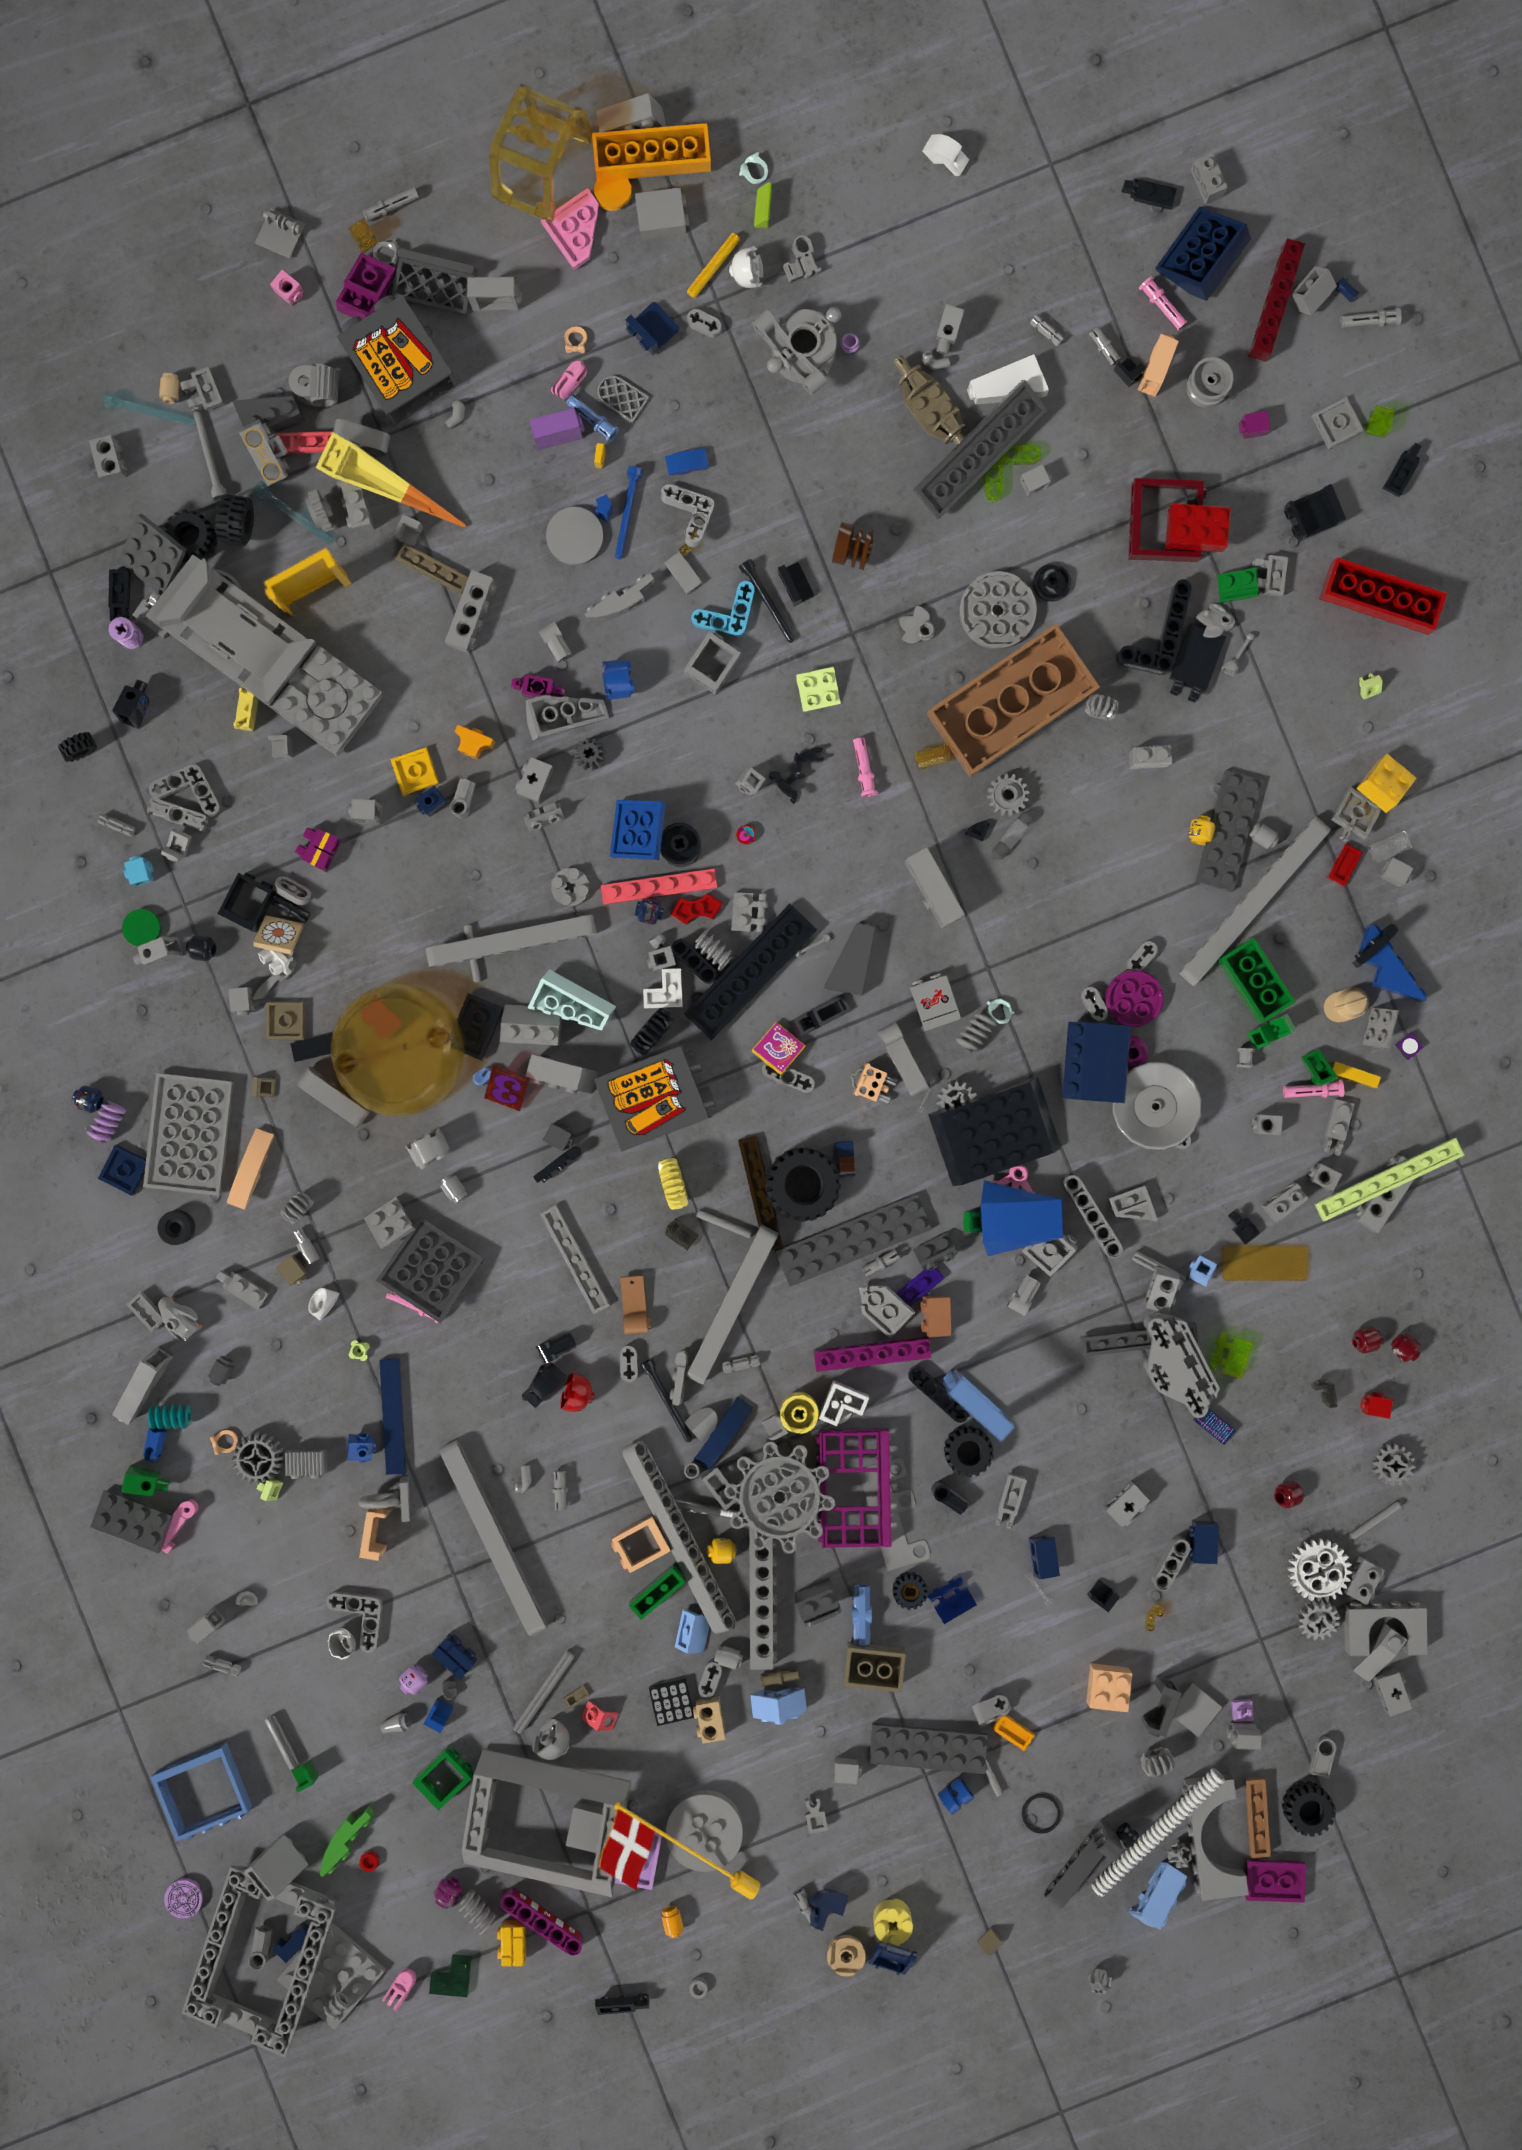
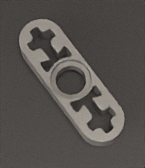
M764 1063L762 1067V1072L766 1077L803 1093H809L814 1089V1080L808 1075L788 1067L785 1072L791 1071L794 1074L793 1081L788 1083L783 1080V1074L780 1075V1079L775 1078L777 1076L776 1073L772 1072L771 1075H768V1070L765 1069L766 1066H769L768 1064ZM797 1074L801 1075L800 1080L802 1081L809 1079L811 1088L807 1087L804 1090L802 1089L803 1085L797 1083V1087L793 1086L797 1080Z

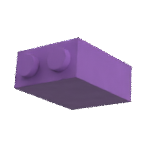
M574 408L529 420L538 450L582 439L581 432L585 431L580 413L576 414Z

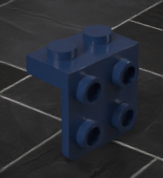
M652 302L636 318L629 315L625 319L627 332L632 337L635 336L639 340L641 347L645 351L648 350L652 355L679 331V326L656 302Z

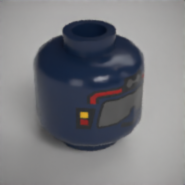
M643 898L641 902H637L635 916H637L639 922L655 925L658 919L662 920L664 909L660 908L661 904L659 901Z
M86 1085L82 1086L79 1090H75L72 1097L75 1107L88 1113L98 1111L104 1101L101 1091Z

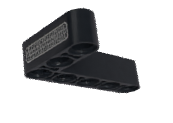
M1179 580L1171 590L1157 652L1129 645L1124 646L1116 657L1117 662L1121 666L1158 675H1165L1173 668L1192 591V585L1188 580ZM1179 586L1184 587L1185 590H1186V593H1185V594L1179 593L1178 590H1177V587H1179ZM1173 605L1180 606L1181 612H1175L1173 610ZM1170 623L1175 624L1177 631H1171L1168 625ZM1164 643H1171L1172 650H1167L1164 647ZM1128 652L1131 659L1125 660L1122 653ZM1146 656L1150 661L1149 664H1143L1141 657ZM1160 661H1166L1168 668L1163 669L1160 666Z

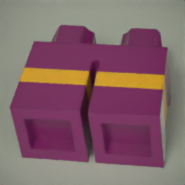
M306 828L303 837L311 840L308 847L299 844L295 853L307 863L327 872L333 856L317 848L319 847L335 855L342 839L320 829Z

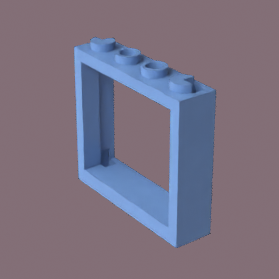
M949 1370L946 1373L942 1383L948 1394L1002 1441L1014 1428L1007 1415L958 1370Z
M227 1742L159 1769L151 1776L176 1841L181 1839L189 1840L196 1833H206L218 1824L219 1826L226 1825L230 1822V1819L235 1817L241 1819L248 1814L252 1807ZM221 1757L240 1805L185 1827L166 1779Z

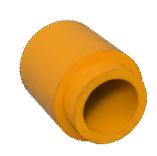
M674 1905L665 1907L661 1915L665 1934L671 1938L678 1937L684 1931L680 1910Z

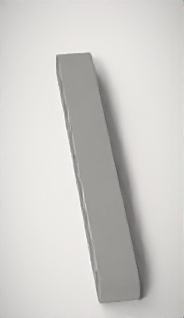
M586 915L426 948L425 951L429 968L591 936L597 934L593 915Z
M764 1225L760 1226L686 1377L702 1385L704 1384L779 1234L778 1232Z

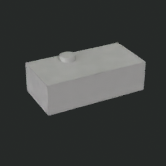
M926 847L908 857L905 864L925 898L922 900L927 910L931 909L941 929L965 916L929 849Z

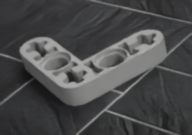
M668 484L663 486L661 489V500L663 503L693 513L685 533V543L690 547H698L703 540L712 517L714 501L710 497ZM688 497L691 498L693 502L690 504H686L682 501V499ZM696 519H702L705 523L703 525H697L694 521ZM695 530L697 532V535L694 539H691Z
M195 764L170 773L149 785V793L155 799H163L190 786L205 815L214 817L220 812L219 803L201 768ZM190 770L198 771L196 775L200 782L196 783L193 776H188L191 774ZM173 777L181 779L179 786L174 787L170 784ZM165 781L167 782L168 787L171 789L167 791V788L165 787L161 789V794H158L157 792L153 793V791H155V786L162 788L165 786V784L163 783ZM205 786L208 792L201 796L197 794V788ZM208 798L212 806L216 805L213 812L206 810L208 805L205 800Z
M341 1591L332 1592L326 1599V1605L330 1610L363 1614L360 1648L365 1653L373 1652L379 1643L383 1608L381 1598L367 1594ZM336 1596L338 1601H343L347 1597L345 1607H343L344 1602H338L337 1605H334L331 1599ZM350 1599H358L359 1607H351L349 1604ZM364 1599H366L365 1604L375 1601V1604L378 1605L374 1610L370 1605H365L364 1609H362ZM367 1620H374L376 1628L369 1629L366 1625ZM369 1634H372L371 1643L374 1644L369 1648L364 1642L368 1640Z

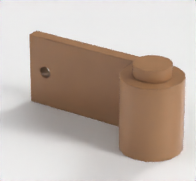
M643 1275L620 1277L625 1335L647 1334L648 1330L652 1329L651 1318H647Z

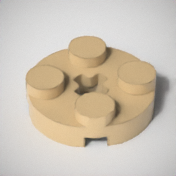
M841 1935L832 1939L827 1950V1961L829 1966L835 1970V1973L845 1977L853 1976L865 1964V1949L859 1938L851 1935ZM847 1951L852 1956H849L848 1960H845L844 1956H841V1954Z

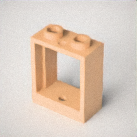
M1160 334L1146 366L1138 391L1154 397L1158 393L1179 342L1172 335Z
M653 1514L614 1534L611 1542L613 1550L616 1553L619 1552L621 1556L620 1562L625 1570L628 1569L629 1573L671 1551ZM648 1525L660 1549L632 1564L620 1540Z

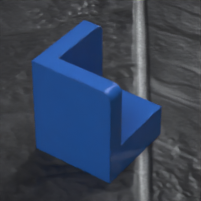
M437 1698L424 1725L441 1733L453 1710V1706Z

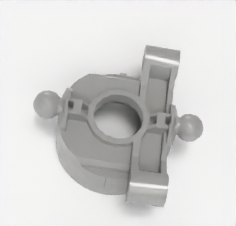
M829 308L826 316L821 312L813 310H798L785 318L781 316L779 324L770 311L765 310L751 322L755 331L772 348V358L767 362V368L770 372H779L786 379L795 383H801L810 395L816 393L827 383L824 376L829 373L836 355V334L832 323H836L841 319V312L838 308ZM806 329L815 334L817 345L813 351L802 354L793 349L791 338L795 332Z

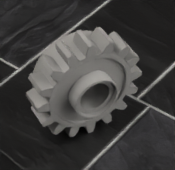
M317 488L309 491V496L305 498V501L317 529H322L324 532L333 530L334 526L331 520L333 511L328 500H323Z
M1005 774L1003 779L998 776L996 778L997 783L991 782L993 788L987 789V792L991 793V795L987 796V800H991L989 807L994 806V812L1000 811L1001 816L1008 813V816L1011 817L1012 812L1019 814L1018 808L1024 809L1025 805L1023 802L1027 803L1029 801L1025 797L1029 794V791H1024L1027 784L1022 785L1020 783L1022 778L1015 780V774L1011 778H1008V775ZM1003 792H1011L1013 798L1011 800L1005 799Z

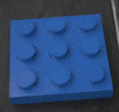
M617 800L610 857L659 860L666 803L662 801Z

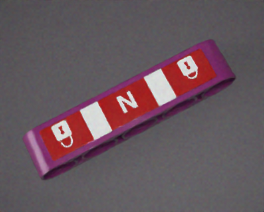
M515 1888L505 1890L501 1900V1907L504 1911L568 1955L575 1956L581 1952L583 1936L579 1931ZM512 1897L515 1902H508L506 1898ZM528 1908L531 1912L524 1913L522 1909ZM544 1919L547 1923L540 1924L538 1920ZM560 1930L563 1934L557 1935L554 1931ZM570 1941H576L578 1945L573 1946L570 1944Z

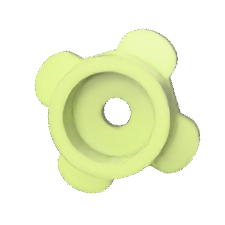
M357 1340L352 1341L349 1357L365 1361L368 1358L367 1350L370 1348L369 1343H360Z

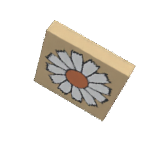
M265 916L253 942L254 947L292 954L303 930V923Z

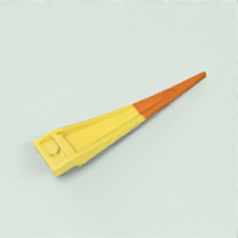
M332 432L316 466L317 469L333 478L466 527L462 521L355 443Z

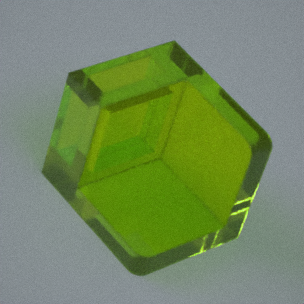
M1375 406L1370 413L1366 434L1385 438L1390 433L1395 410Z

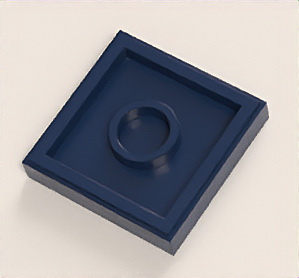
M115 1144L98 1179L134 1196L145 1174L146 1159Z

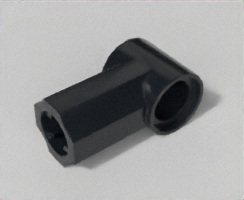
M569 1332L552 1341L548 1340L535 1348L544 1365L577 1346Z
M935 1482L931 1488L932 1494L937 1501L942 1502L961 1515L967 1509L970 1501L947 1486L945 1482ZM945 1488L946 1492L944 1495L939 1496L936 1494L937 1490Z

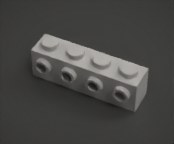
M337 479L338 489L342 491L344 497L341 498L342 506L348 512L346 517L348 527L352 528L356 534L375 530L365 490Z

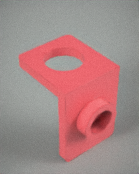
M588 1701L581 1719L597 1731H612L619 1714L617 1712H604L591 1701ZM612 1717L610 1724L605 1726L606 1720Z

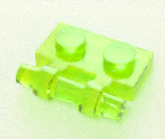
M1221 1332L1220 1338H1217L1215 1343L1217 1347L1214 1355H1211L1209 1368L1217 1371L1218 1365L1222 1364L1224 1365L1222 1373L1242 1379L1254 1343L1236 1336L1233 1337L1232 1343L1227 1342L1229 1334ZM1224 1347L1229 1348L1226 1359L1221 1358Z

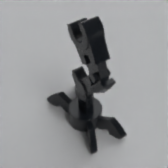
M822 747L806 750L799 755L796 752L794 755V761L796 762L795 771L786 780L781 778L780 772H770L769 778L775 780V784L787 797H791L790 801L793 804L796 803L798 794L797 791L792 790L790 785L797 779L805 778L806 775L801 774L803 762L821 763L824 761V757L818 758L816 756L817 752L823 751Z

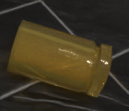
M946 743L942 744V746L938 745L914 752L918 770L951 762L950 751Z

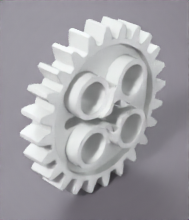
M1319 1538L1316 1543L1311 1539V1545L1304 1541L1303 1549L1297 1546L1298 1554L1292 1552L1295 1559H1289V1562L1293 1564V1566L1287 1567L1289 1571L1293 1572L1288 1575L1290 1579H1294L1291 1585L1293 1587L1297 1586L1295 1590L1298 1593L1302 1592L1301 1595L1304 1598L1308 1596L1310 1601L1314 1600L1315 1597L1318 1602L1322 1600V1597L1326 1602L1329 1601V1596L1336 1599L1335 1593L1338 1592L1342 1595L1341 1587L1347 1589L1348 1587L1344 1583L1345 1581H1351L1347 1577L1348 1574H1352V1571L1347 1569V1567L1351 1566V1563L1346 1561L1349 1557L1343 1554L1344 1550L1342 1548L1337 1549L1338 1545L1336 1543L1331 1545L1329 1540H1326L1324 1543ZM1327 1553V1559L1320 1561L1321 1555ZM1310 1562V1568L1303 1570V1565ZM1335 1570L1336 1576L1329 1578L1330 1572ZM1319 1579V1585L1312 1587V1582Z

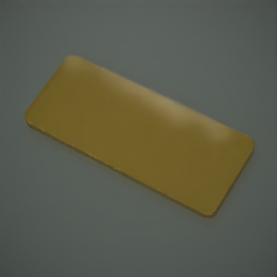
M1224 1246L1222 1249V1278L1225 1281H1306L1308 1278V1249L1304 1246Z

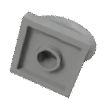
M401 1476L400 1490L394 1491V1493L364 1496L359 1499L358 1504L363 1508L395 1506V1508H401L402 1522L410 1521L409 1476Z

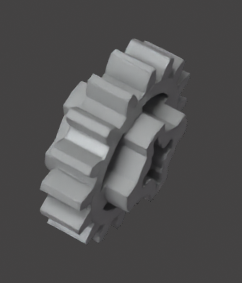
M955 1081L954 1086L949 1082L947 1089L945 1087L941 1088L944 1093H938L937 1095L941 1098V1100L936 1101V1104L941 1105L938 1110L946 1108L944 1101L952 1108L954 1107V1101L952 1100H956L959 1095L960 1102L963 1104L969 1102L964 1098L965 1092L968 1094L970 1101L975 1100L973 1097L977 1093H971L972 1086L966 1088V1082L959 1085L958 1081ZM952 1090H958L957 1093L948 1094Z
M1393 1443L1392 1448L1388 1444H1385L1384 1450L1379 1447L1380 1454L1374 1453L1377 1460L1372 1461V1464L1376 1465L1372 1469L1373 1472L1378 1473L1376 1477L1379 1480L1382 1479L1384 1484L1389 1482L1391 1486H1395V1482L1401 1486L1402 1480L1409 1482L1407 1476H1413L1414 1474L1411 1472V1469L1416 1468V1466L1411 1464V1462L1415 1461V1458L1409 1457L1411 1452L1409 1450L1405 1451V1447L1402 1445L1398 1448V1445ZM1399 1453L1404 1457L1405 1462L1401 1460ZM1395 1462L1398 1463V1464H1400V1465H1397V1464H1396V1465H1393V1467H1390V1466H1389V1465H1391V1464H1394ZM1382 1468L1387 1470L1388 1476L1385 1475Z
M1312 1600V1605L1306 1603L1305 1609L1300 1608L1301 1614H1297V1624L1301 1633L1305 1634L1308 1639L1313 1636L1314 1640H1317L1318 1637L1324 1640L1325 1635L1331 1637V1631L1337 1632L1335 1626H1340V1616L1336 1607L1331 1606L1329 1601L1324 1604L1323 1600H1320L1319 1603Z

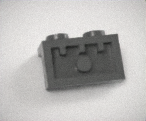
M947 1232L913 1249L923 1271H931L937 1268L939 1263L943 1261L949 1262L958 1254Z

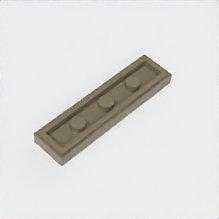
M403 543L395 558L397 562L462 595L469 576L406 543Z

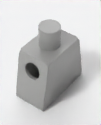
M948 304L945 305L936 336V341L939 342L936 350L938 353L947 355L950 345H955L964 309ZM945 331H950L951 334L946 335Z
M160 937L138 946L139 953L133 955V960L136 965H157L184 956L178 937Z

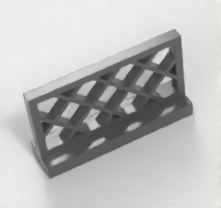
M402 248L399 249V262L392 292L394 298L401 295L398 294L399 286L406 282L411 290L403 295L406 301L467 315L469 307L467 287L461 291L456 282L461 278L476 277L478 270L474 266ZM403 264L411 265L414 272L405 277L402 272ZM424 269H429L433 276L424 282L419 273ZM443 273L448 274L451 278V281L444 286L441 285L437 278ZM417 275L422 284L412 289L408 280ZM435 279L440 288L431 294L426 285ZM454 284L459 293L449 298L445 289ZM425 287L429 296L423 300L418 299L415 292ZM443 291L448 300L438 304L433 297ZM462 296L464 300L463 309L455 308L452 301Z

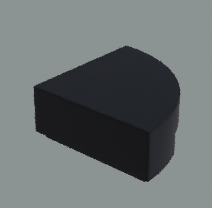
M976 823L967 829L965 835L982 842L990 823Z

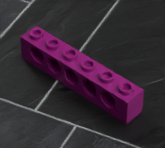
M926 1336L814 1350L816 1372L929 1359L931 1358L929 1338Z

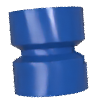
M960 1777L951 1783V1788L946 1787L938 1793L940 1800L952 1815L961 1809V1804L966 1805L974 1799L971 1790Z

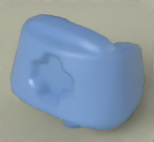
M484 1067L473 1075V1081L477 1085L485 1086L493 1080L492 1071L488 1067Z

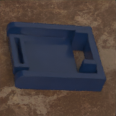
M879 1941L870 1953L868 1964L874 1965L876 1969L880 1967L894 1971L896 1975H905L916 1961L917 1952H910V1949L890 1943L884 1944L883 1941Z

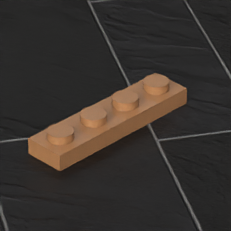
M1264 1777L1245 1778L1251 1858L1271 1857L1266 1779Z

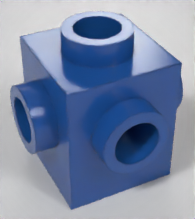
M366 1433L348 1434V1460L356 1462L371 1461L372 1454L376 1452V1442H373L372 1435Z

